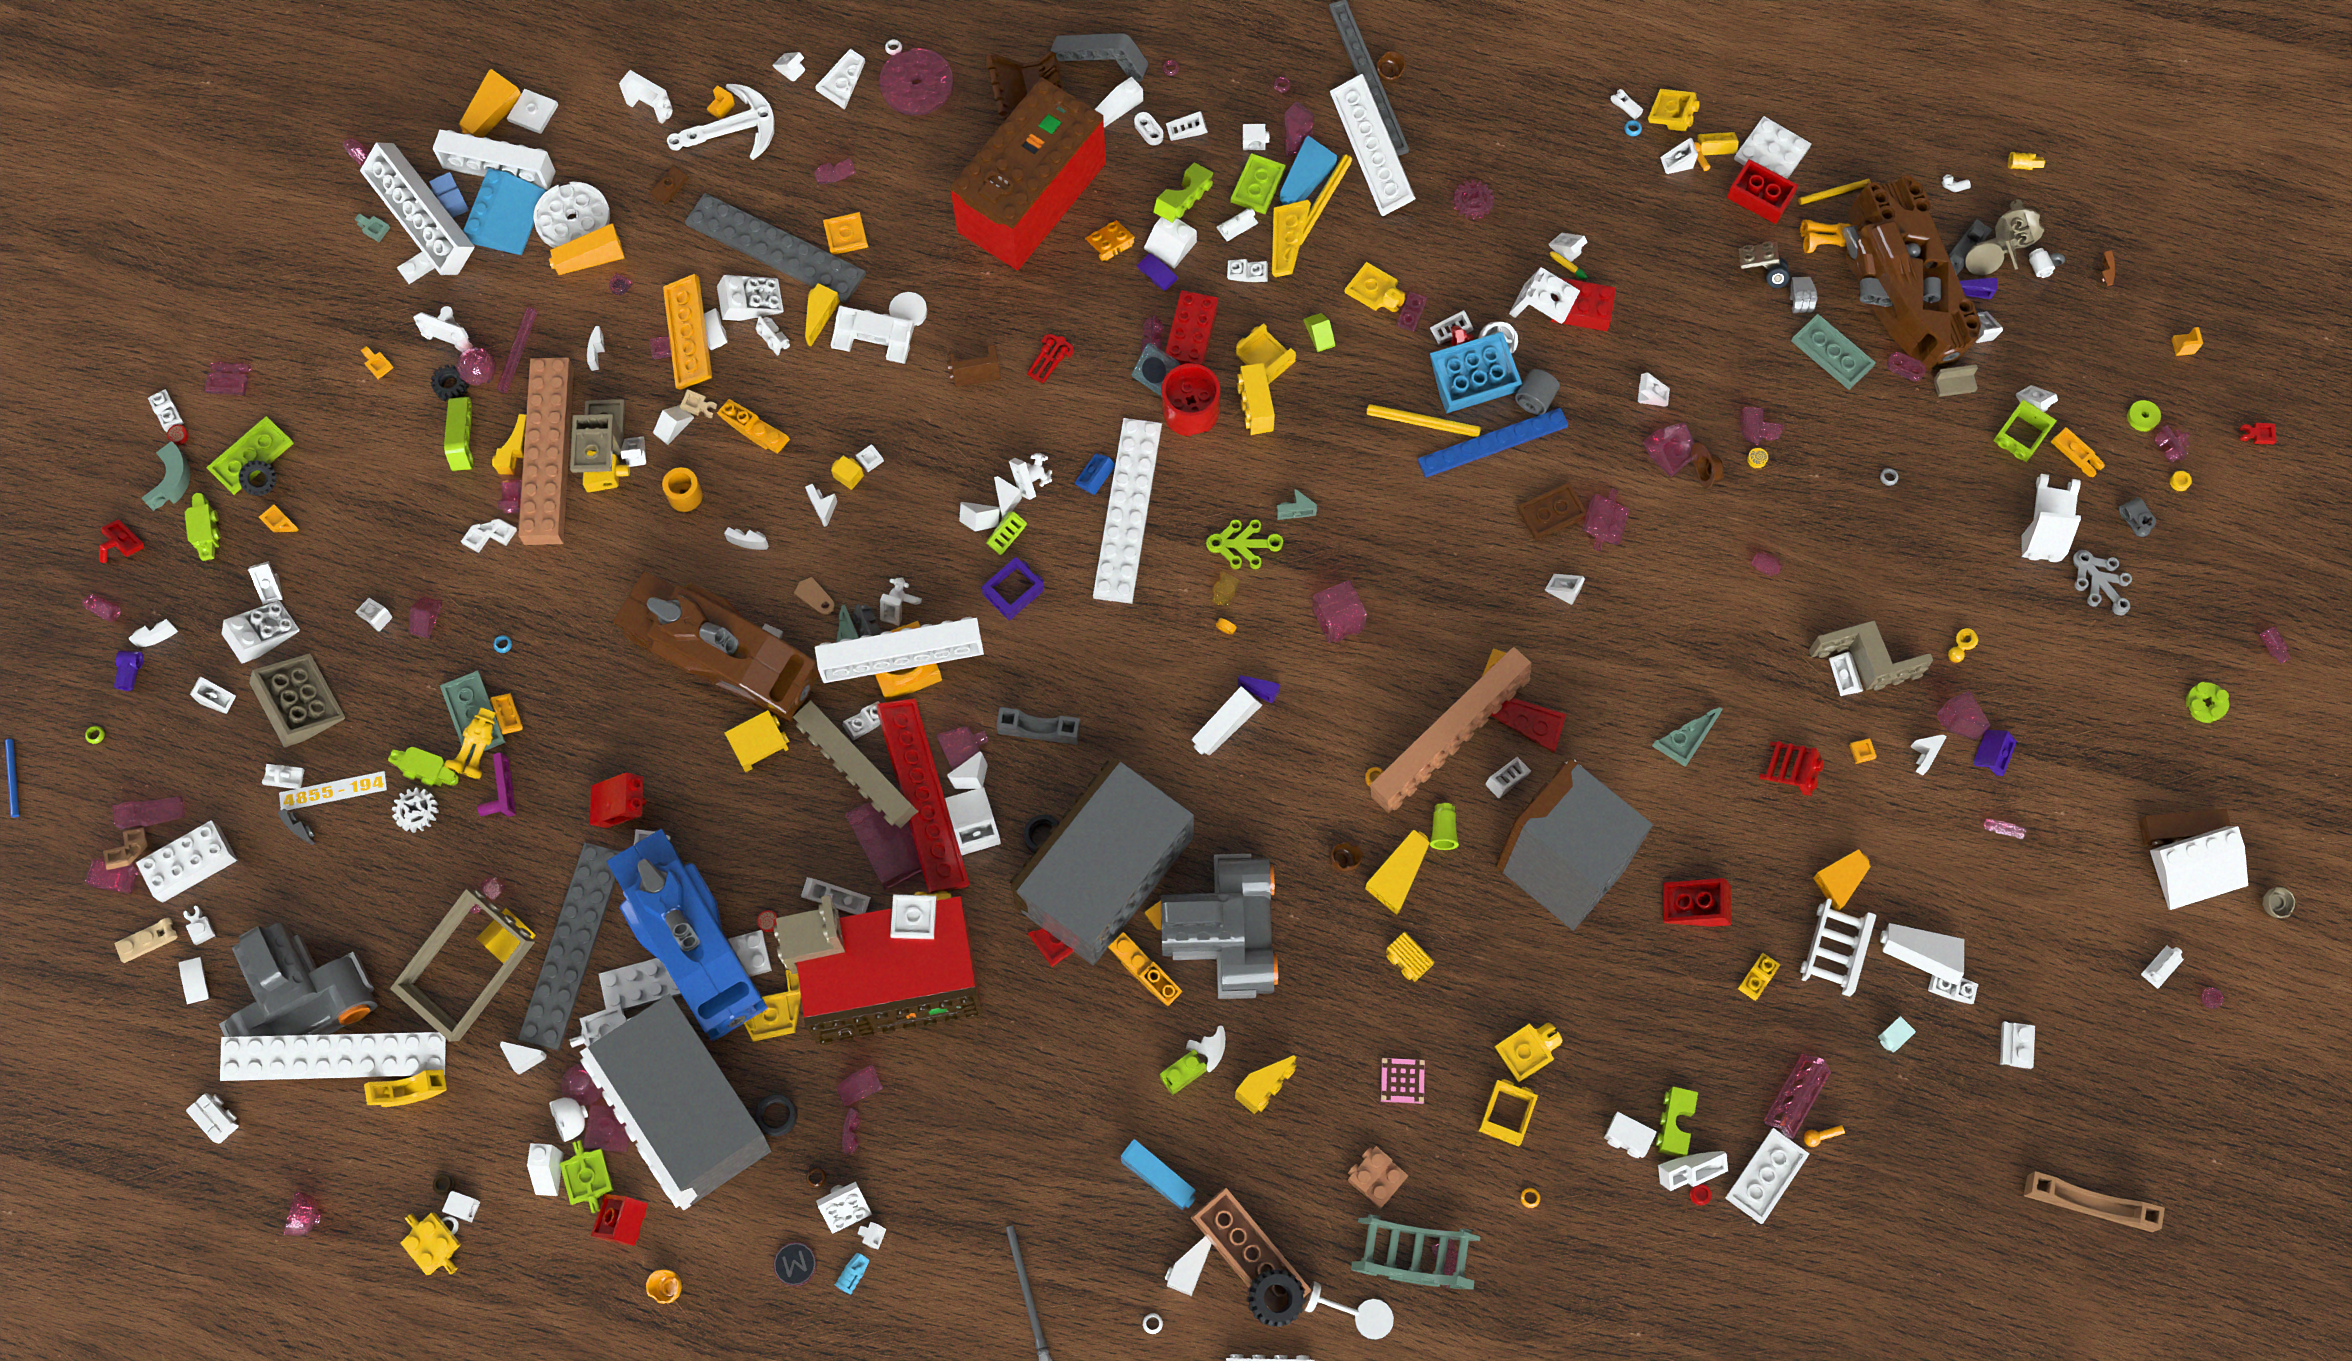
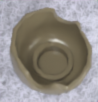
M2275 887L2268 890L2263 896L2262 905L2268 915L2274 918L2289 917L2294 910L2295 898L2292 892L2286 888Z

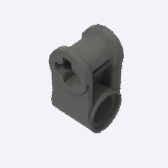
M2136 497L2119 506L2121 517L2137 536H2147L2156 525V518L2141 498Z

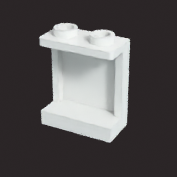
M630 70L619 83L626 104L633 107L638 100L645 102L654 108L658 121L663 124L666 119L670 118L673 111L666 90Z

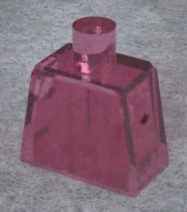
M968 726L936 735L952 771L980 751L978 746L988 742L984 731L972 735Z

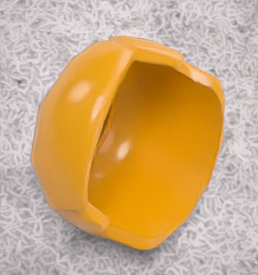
M667 1269L655 1270L649 1275L646 1282L648 1296L662 1304L674 1302L679 1297L682 1289L681 1279L678 1274Z

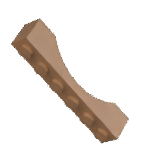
M2036 1171L2027 1175L2024 1190L2025 1197L2149 1232L2162 1229L2164 1207L2142 1201L2099 1194L2071 1185L2057 1177Z

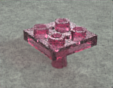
M591 1105L584 1142L585 1149H602L605 1151L628 1153L630 1138L624 1128L626 1123L621 1124L613 1111L615 1107Z

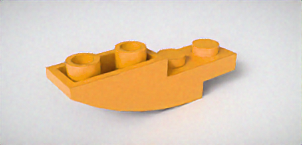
M730 399L717 412L723 420L762 448H768L777 454L790 440L786 434L763 422L756 414Z
M1124 932L1108 946L1128 971L1166 1006H1169L1183 992Z

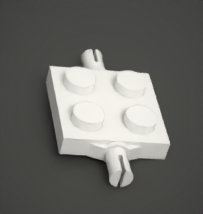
M621 1005L580 1018L582 1026L581 1036L569 1039L572 1048L583 1043L588 1047L631 1018L626 1019Z

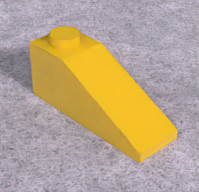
M819 283L810 290L808 295L805 337L809 346H812L840 302L838 292Z

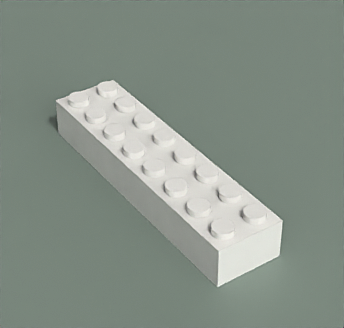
M376 142L360 172L439 274L458 275L475 246L394 143Z
M965 617L955 622L943 621L938 625L925 624L921 628L916 629L904 628L894 633L886 631L877 636L864 635L860 639L855 640L843 639L838 643L825 642L815 647L818 670L823 683L984 654L977 618Z

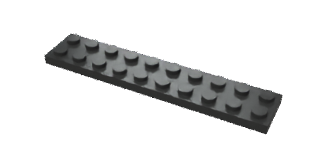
M706 193L703 194L685 221L686 226L813 288L819 283L838 292L839 300L846 304L866 276L865 270Z
M584 843L518 1038L519 1041L557 1051L561 1050L617 881L606 861L621 853V851Z

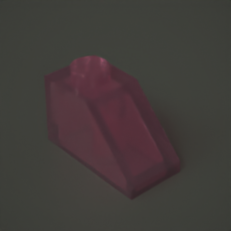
M870 1065L850 1075L836 1089L845 1107L883 1089V1086L874 1067Z

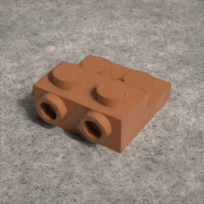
M1376 1146L1373 1150L1369 1147L1363 1154L1362 1158L1364 1161L1360 1166L1355 1164L1348 1172L1350 1175L1348 1182L1381 1209L1408 1178V1175Z

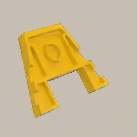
M786 970L789 991L763 996L762 998L768 1009L744 1023L753 1041L795 1033L801 1002L798 973L791 974L790 970Z

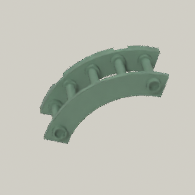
M1377 1215L1359 1218V1223L1369 1225L1364 1258H1361V1261H1352V1271L1373 1276L1379 1274L1388 1276V1279L1428 1286L1440 1287V1285H1450V1288L1455 1289L1474 1288V1280L1467 1279L1466 1274H1464L1469 1241H1480V1236L1473 1235L1472 1230L1460 1228L1459 1232L1417 1228L1383 1221ZM1377 1227L1391 1230L1387 1262L1384 1263V1266L1374 1264V1260H1372ZM1400 1232L1416 1235L1412 1264L1408 1271L1397 1269V1265H1395ZM1424 1236L1440 1238L1436 1268L1432 1274L1421 1273L1422 1270L1420 1269ZM1448 1239L1460 1240L1456 1272H1453V1276L1444 1273Z

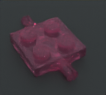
M1610 489L1608 498L1594 494L1589 505L1582 530L1596 538L1593 549H1596V551H1601L1603 541L1618 545L1622 538L1630 509L1615 501L1618 494L1616 489Z

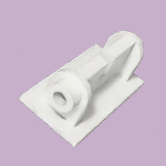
M1252 208L1246 209L1217 226V229L1225 240L1229 241L1258 224L1254 218L1255 212Z
M759 316L756 325L757 333L762 336L769 348L778 356L781 348L787 349L790 346L789 339L782 331L775 333L779 331V328L771 318Z
M2166 945L2141 975L2158 989L2184 960L2181 956L2182 951L2177 947L2171 949Z

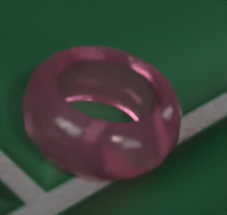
M1168 60L1163 64L1162 70L1167 76H1174L1179 71V65L1174 60ZM1172 65L1175 67V69L1173 71H1169L1166 69V67Z
M1279 77L1274 81L1276 91L1285 93L1290 89L1291 84L1286 77ZM1280 82H1284L1287 84V86L1279 87L1277 84Z

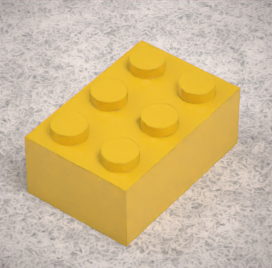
M1264 363L1241 366L1240 374H1237V390L1242 398L1240 401L1242 411H1245L1246 429L1249 428L1251 435L1272 432L1275 414Z

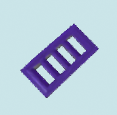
M1997 278L1959 281L1965 296L1991 299L1997 290Z
M1243 675L1238 677L1237 684L1239 687H1243L1248 692L1270 703L1274 702L1281 686L1278 683Z

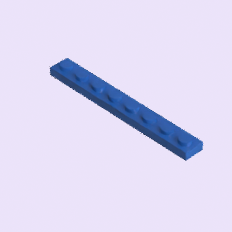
M1561 408L1420 457L1418 458V464L1424 477L1427 478L1567 428L1568 422Z

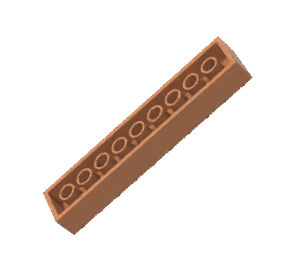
M530 358L518 535L524 545L564 543L574 367L569 358Z
M1515 647L1507 652L1370 784L1371 797L1386 812L1390 813L1392 810H1397L1402 805V800L1406 796L1410 797L1414 794L1418 784L1421 782L1425 783L1435 768L1439 769L1442 767L1448 755H1454L1459 750V745L1464 740L1467 742L1474 735L1473 731L1477 727H1483L1487 723L1488 717L1492 713L1496 714L1502 708L1501 704L1506 699L1508 701L1515 696L1516 690L1520 686L1524 687L1530 681L1532 662Z

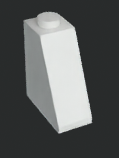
M530 1143L527 1166L536 1195L558 1196L561 1177L560 1163L563 1162L564 1153L553 1145Z

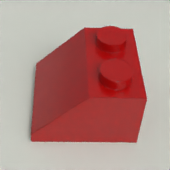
M604 1194L591 1236L623 1245L635 1246L640 1235L642 1221L646 1216L648 1203L627 1196Z

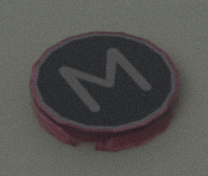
M799 1242L788 1243L781 1247L775 1255L773 1262L774 1273L785 1285L792 1287L802 1286L809 1282L815 1274L817 1257L806 1244Z

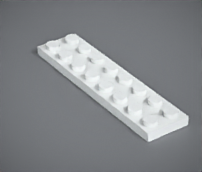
M1361 74L1331 90V96L1380 214L1384 216L1415 200L1412 188L1365 76Z
M762 930L728 939L750 977L772 971ZM657 958L599 974L606 1009L621 1005L623 1011L655 1003L668 994H671L672 997L682 995L665 965Z

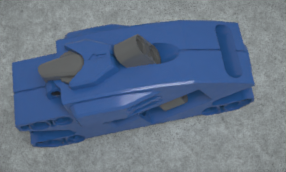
M662 829L606 861L626 897L619 908L637 940L665 965L700 1026L708 1034L712 1042L768 1009L722 930L717 901L699 870L693 863H683Z

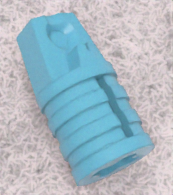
M856 1253L834 1285L851 1295L860 1278H862L869 1259Z

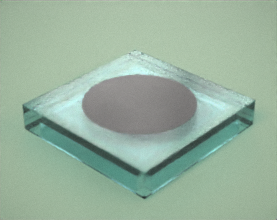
M1148 343L1131 376L1162 397L1164 378L1181 363L1153 344Z

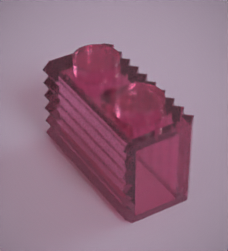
M101 857L100 860H92L85 883L95 888L131 894L139 870L133 867V863L129 866L107 870L104 857Z

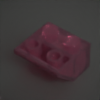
M1297 101L1284 113L1283 139L1285 157L1287 158L1299 151L1307 136L1312 137L1314 114Z

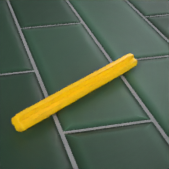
M1347 154L1342 156L1308 212L1300 245L1304 242L1352 162L1351 156Z
M1369 404L1367 408V415L1453 433L1479 437L1481 431L1479 426Z

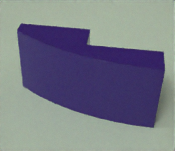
M1151 253L1137 265L1139 271L1151 278L1152 282L1164 291L1178 279L1164 263Z

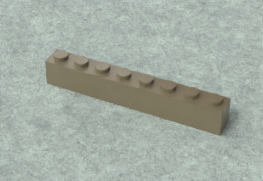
M811 700L793 716L798 722L795 726L803 734L806 731L810 734L808 739L815 746L820 745L823 748L820 752L828 760L831 757L834 759L833 765L840 773L845 771L848 774L845 778L853 786L856 783L858 784L860 794L865 799L870 797L873 800L871 805L878 812L882 810L886 814L884 819L891 826L896 824L899 828L903 827L918 812Z

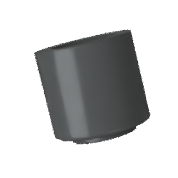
M1532 369L1515 395V400L1527 412L1542 415L1549 408L1560 389V384L1551 374L1543 370Z

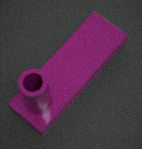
M501 752L493 754L499 800L479 804L478 813L481 817L497 812H502L508 817L516 815L509 758Z

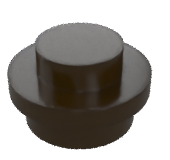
M448 1174L438 1175L433 1181V1190L441 1196L450 1194L455 1187L453 1177Z

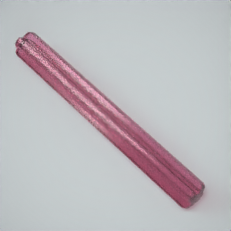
M528 307L525 310L497 385V390L500 393L506 394L509 390L537 314L534 308Z

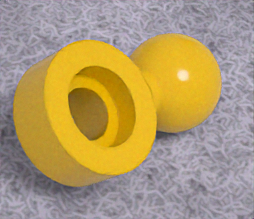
M1965 628L1958 632L1956 636L1958 646L1949 650V659L1955 663L1961 662L1965 657L1964 650L1973 649L1977 645L1978 636L1972 629ZM1968 638H1971L1970 642L1965 643Z

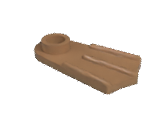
M812 577L798 583L794 591L795 596L821 614H830L834 610V601ZM824 605H829L828 608H823Z

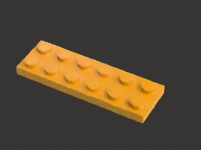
M696 274L663 286L675 386L679 390L712 378L699 276Z

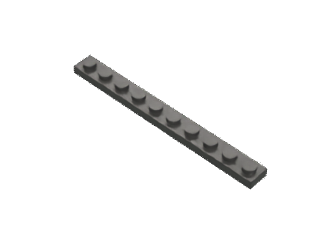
M1347 0L1329 4V11L1357 76L1361 74L1365 76L1397 155L1400 156L1408 153V145Z

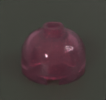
M470 347L460 354L455 369L456 372L458 370L460 373L459 377L469 384L481 385V383L485 382L488 384L494 378L496 362L494 356L486 349Z
M295 1191L284 1235H306L312 1230L314 1224L319 1225L322 1212L318 1211V1203L315 1198L309 1194Z

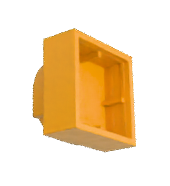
M915 621L893 629L890 632H899L904 628L916 629L921 627L919 622ZM936 663L874 674L886 702L893 701L942 681Z

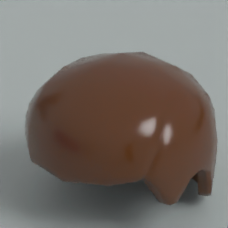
M1387 51L1379 58L1376 71L1384 80L1395 81L1403 74L1406 61L1403 55L1397 51Z
M1348 841L1336 844L1330 851V862L1340 872L1354 871L1363 860V852L1360 846H1353Z

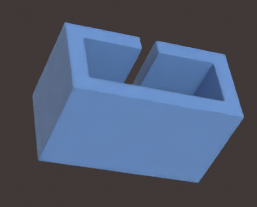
M450 172L429 181L432 186L430 190L452 218L469 211Z

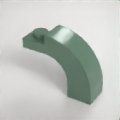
M172 441L156 452L166 467L163 481L142 497L143 501L153 511L163 506L167 500L175 504L183 496L189 485L190 466L188 460Z

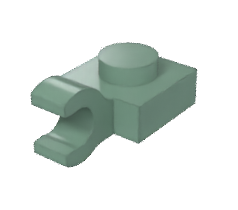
M358 214L355 218V221L358 222L357 225L363 228V233L378 242L381 241L390 229L387 223L375 216H372L369 220L363 215Z

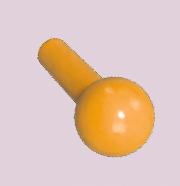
M1694 142L1698 153L1697 160L1703 170L1707 171L1710 169V165L1702 154L1701 144Z
M1842 1125L1820 1132L1808 1130L1804 1134V1142L1810 1147H1815L1820 1144L1821 1140L1845 1134Z

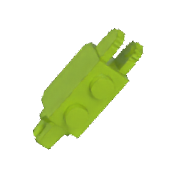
M196 493L192 497L193 507L185 511L187 538L194 548L198 550L200 559L206 561L214 559L215 547H219L218 539L221 536L216 525L219 519L216 510L210 507L209 501L204 498V495Z
M410 747L406 752L393 750L388 758L390 763L397 766L403 772V776L412 780L416 777L428 786H433V784L441 786L442 783L456 786L459 782L458 775L449 768L444 767L445 761L442 757L418 748Z

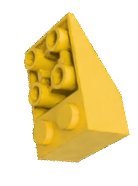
M1293 1055L1250 1073L1237 1088L1235 1099L1254 1114L1258 1110L1262 1112L1269 1103V1096L1271 1094L1275 1096L1281 1089L1282 1080L1284 1078L1289 1079L1295 1072L1296 1057Z

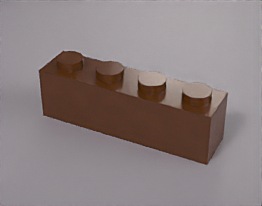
M2227 808L2148 815L2139 821L2143 844H2152V847H2160L2165 845V843H2175L2231 826Z

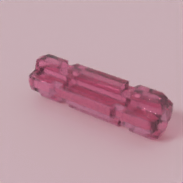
M1987 818L1984 824L1986 830H1995L1997 833L2008 836L2014 835L2015 838L2023 839L2026 835V828L2021 826L2015 827L2014 824L2003 821L1996 822L1992 818Z

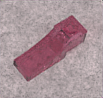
M180 796L143 802L129 801L112 806L114 825L119 829L137 825L146 827L185 817L183 798Z

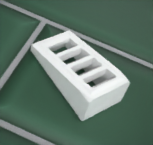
M1201 111L1166 123L1171 141L1208 133ZM1182 125H1184L1185 127L1184 131H1182L1181 129ZM1173 127H1177L1178 133L1175 134Z
M1464 310L1430 327L1438 345L1452 339V333H1447L1446 326L1451 331L1452 324L1455 323L1465 330L1466 334L1474 330ZM1459 321H1463L1465 326L1461 327ZM1439 329L1442 330L1444 334L1443 337L1440 336L1438 332Z
M1516 757L1490 776L1486 786L1497 798H1501L1524 779L1531 770ZM1513 766H1515V767L1521 772V774H1519V773L1513 768Z

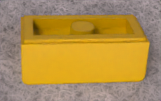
M1735 132L1698 135V143L1701 144L1703 155L1735 154L1738 151L1739 141Z

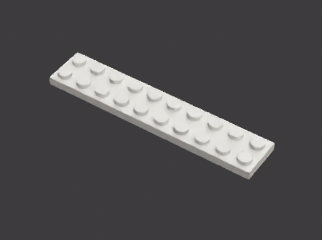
M1123 418L1093 593L1094 599L1133 603L1162 423Z
M439 1032L221 1037L220 1081L415 1076L424 1070H444L445 1075L446 1038Z

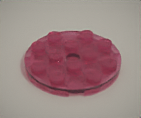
M912 48L911 51L895 54L885 63L880 73L879 84L881 94L891 108L907 115H924L937 110L948 100L953 89V75L947 61L938 53L928 49ZM913 80H921V83L913 85L912 83Z

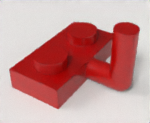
M1460 326L1451 327L1452 339L1450 343L1452 346L1474 340L1473 335H1467L1466 331Z
M119 519L101 527V533L108 539V541L99 546V561L101 563L108 561V549L114 546L126 557L144 549V543Z

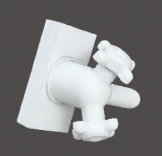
M1041 453L1031 455V458L1035 459L1033 465L1017 458L1009 461L1017 488L1021 490L1022 497L1029 500L1036 497L1032 482L1040 478L1039 486L1041 487L1052 482V471L1049 470L1045 473L1042 462L1048 460V457Z
M902 577L890 579V583H893L895 588L890 591L889 595L882 594L880 599V620L897 626L900 625L902 620L903 601L914 605L922 602V598L904 593L903 587L908 588L909 584L905 583Z

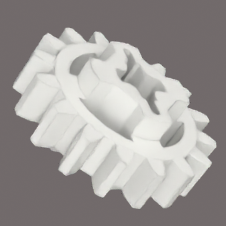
M415 788L414 792L407 789L406 795L400 793L401 799L394 800L397 807H392V810L396 813L392 815L397 820L396 824L399 827L402 826L405 831H408L410 828L413 833L416 832L417 828L424 831L425 825L431 827L429 821H436L433 814L439 813V810L435 808L438 805L436 800H433L435 797L431 793L428 794L425 789L420 792L418 788Z

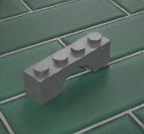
M1000 707L996 727L998 734L1078 745L1081 724L1080 718L1067 716L1049 719L1027 715L1017 709Z

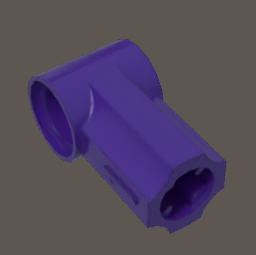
M120 650L116 655L118 669L114 687L123 691H131L134 689L137 670L141 669L143 665V654L138 651Z

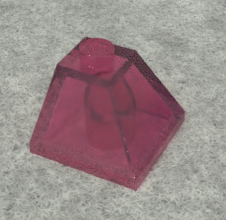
M1684 422L1656 430L1643 441L1649 456L1671 477L1692 460L1691 450L1695 443Z

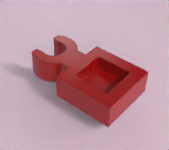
M2255 423L2252 427L2244 424L2239 428V431L2247 433V435L2243 434L2240 437L2242 441H2248L2250 438H2253L2254 444L2272 445L2277 441L2275 424Z

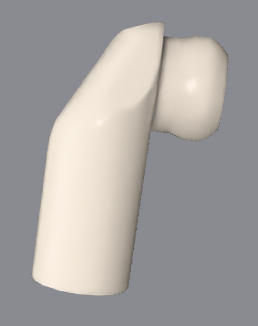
M1951 175L1943 177L1942 185L1953 192L1971 187L1968 179L1956 182Z

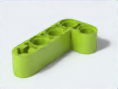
M469 396L449 398L444 450L452 471L473 469V457L469 448L472 403Z

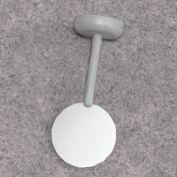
M1315 1281L1309 1287L1312 1291L1306 1296L1304 1311L1312 1312L1317 1302L1355 1315L1357 1329L1363 1336L1369 1339L1383 1338L1390 1332L1394 1317L1392 1310L1383 1301L1376 1299L1367 1300L1356 1310L1319 1297L1321 1285Z

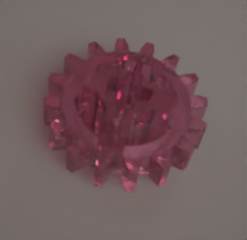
M1472 179L1470 184L1464 181V186L1458 185V190L1454 192L1453 203H1455V209H1460V215L1465 213L1466 218L1471 215L1473 219H1476V215L1483 218L1484 213L1489 214L1490 209L1493 208L1494 196H1492V189L1487 190L1488 184L1482 186V181H1479L1477 184Z

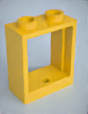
M1505 1079L1497 1080L1479 1131L1519 1147L1525 1135L1538 1095L1533 1094L1534 1091L1529 1088L1522 1087L1520 1089L1513 1086L1514 1083ZM1499 1091L1528 1102L1518 1133L1489 1122Z

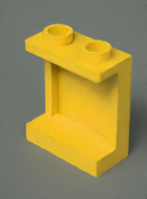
M1264 323L1260 327H1255L1246 339L1242 338L1236 345V355L1246 365L1264 363L1268 384L1290 367L1296 359V352L1292 348L1289 350L1285 349L1267 332V326Z
M768 710L725 732L745 772L753 769L751 765L783 748L785 751L789 750L787 747L789 740L785 732L780 733L777 728L780 726L776 715L771 716Z

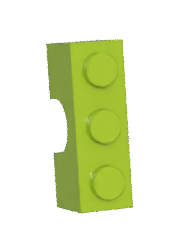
M1672 1087L1669 1092L1666 1091L1663 1104H1666V1110L1662 1112L1660 1118V1125H1663L1662 1133H1658L1656 1145L1659 1146V1153L1680 1158L1687 1156L1691 1134L1678 1129L1676 1117L1679 1115L1691 1117L1695 1113L1698 1092L1678 1087Z

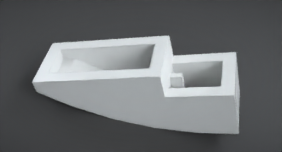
M1726 1152L1699 1153L1658 1165L1660 1184L1672 1191L1687 1183L1694 1187L1728 1171Z

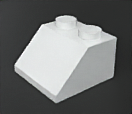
M1161 217L1155 224L1144 250L1175 269L1197 242V231L1178 218L1171 223Z

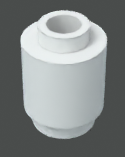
M2039 248L2029 254V262L2037 277L2045 278L2053 273L2055 266L2047 251Z

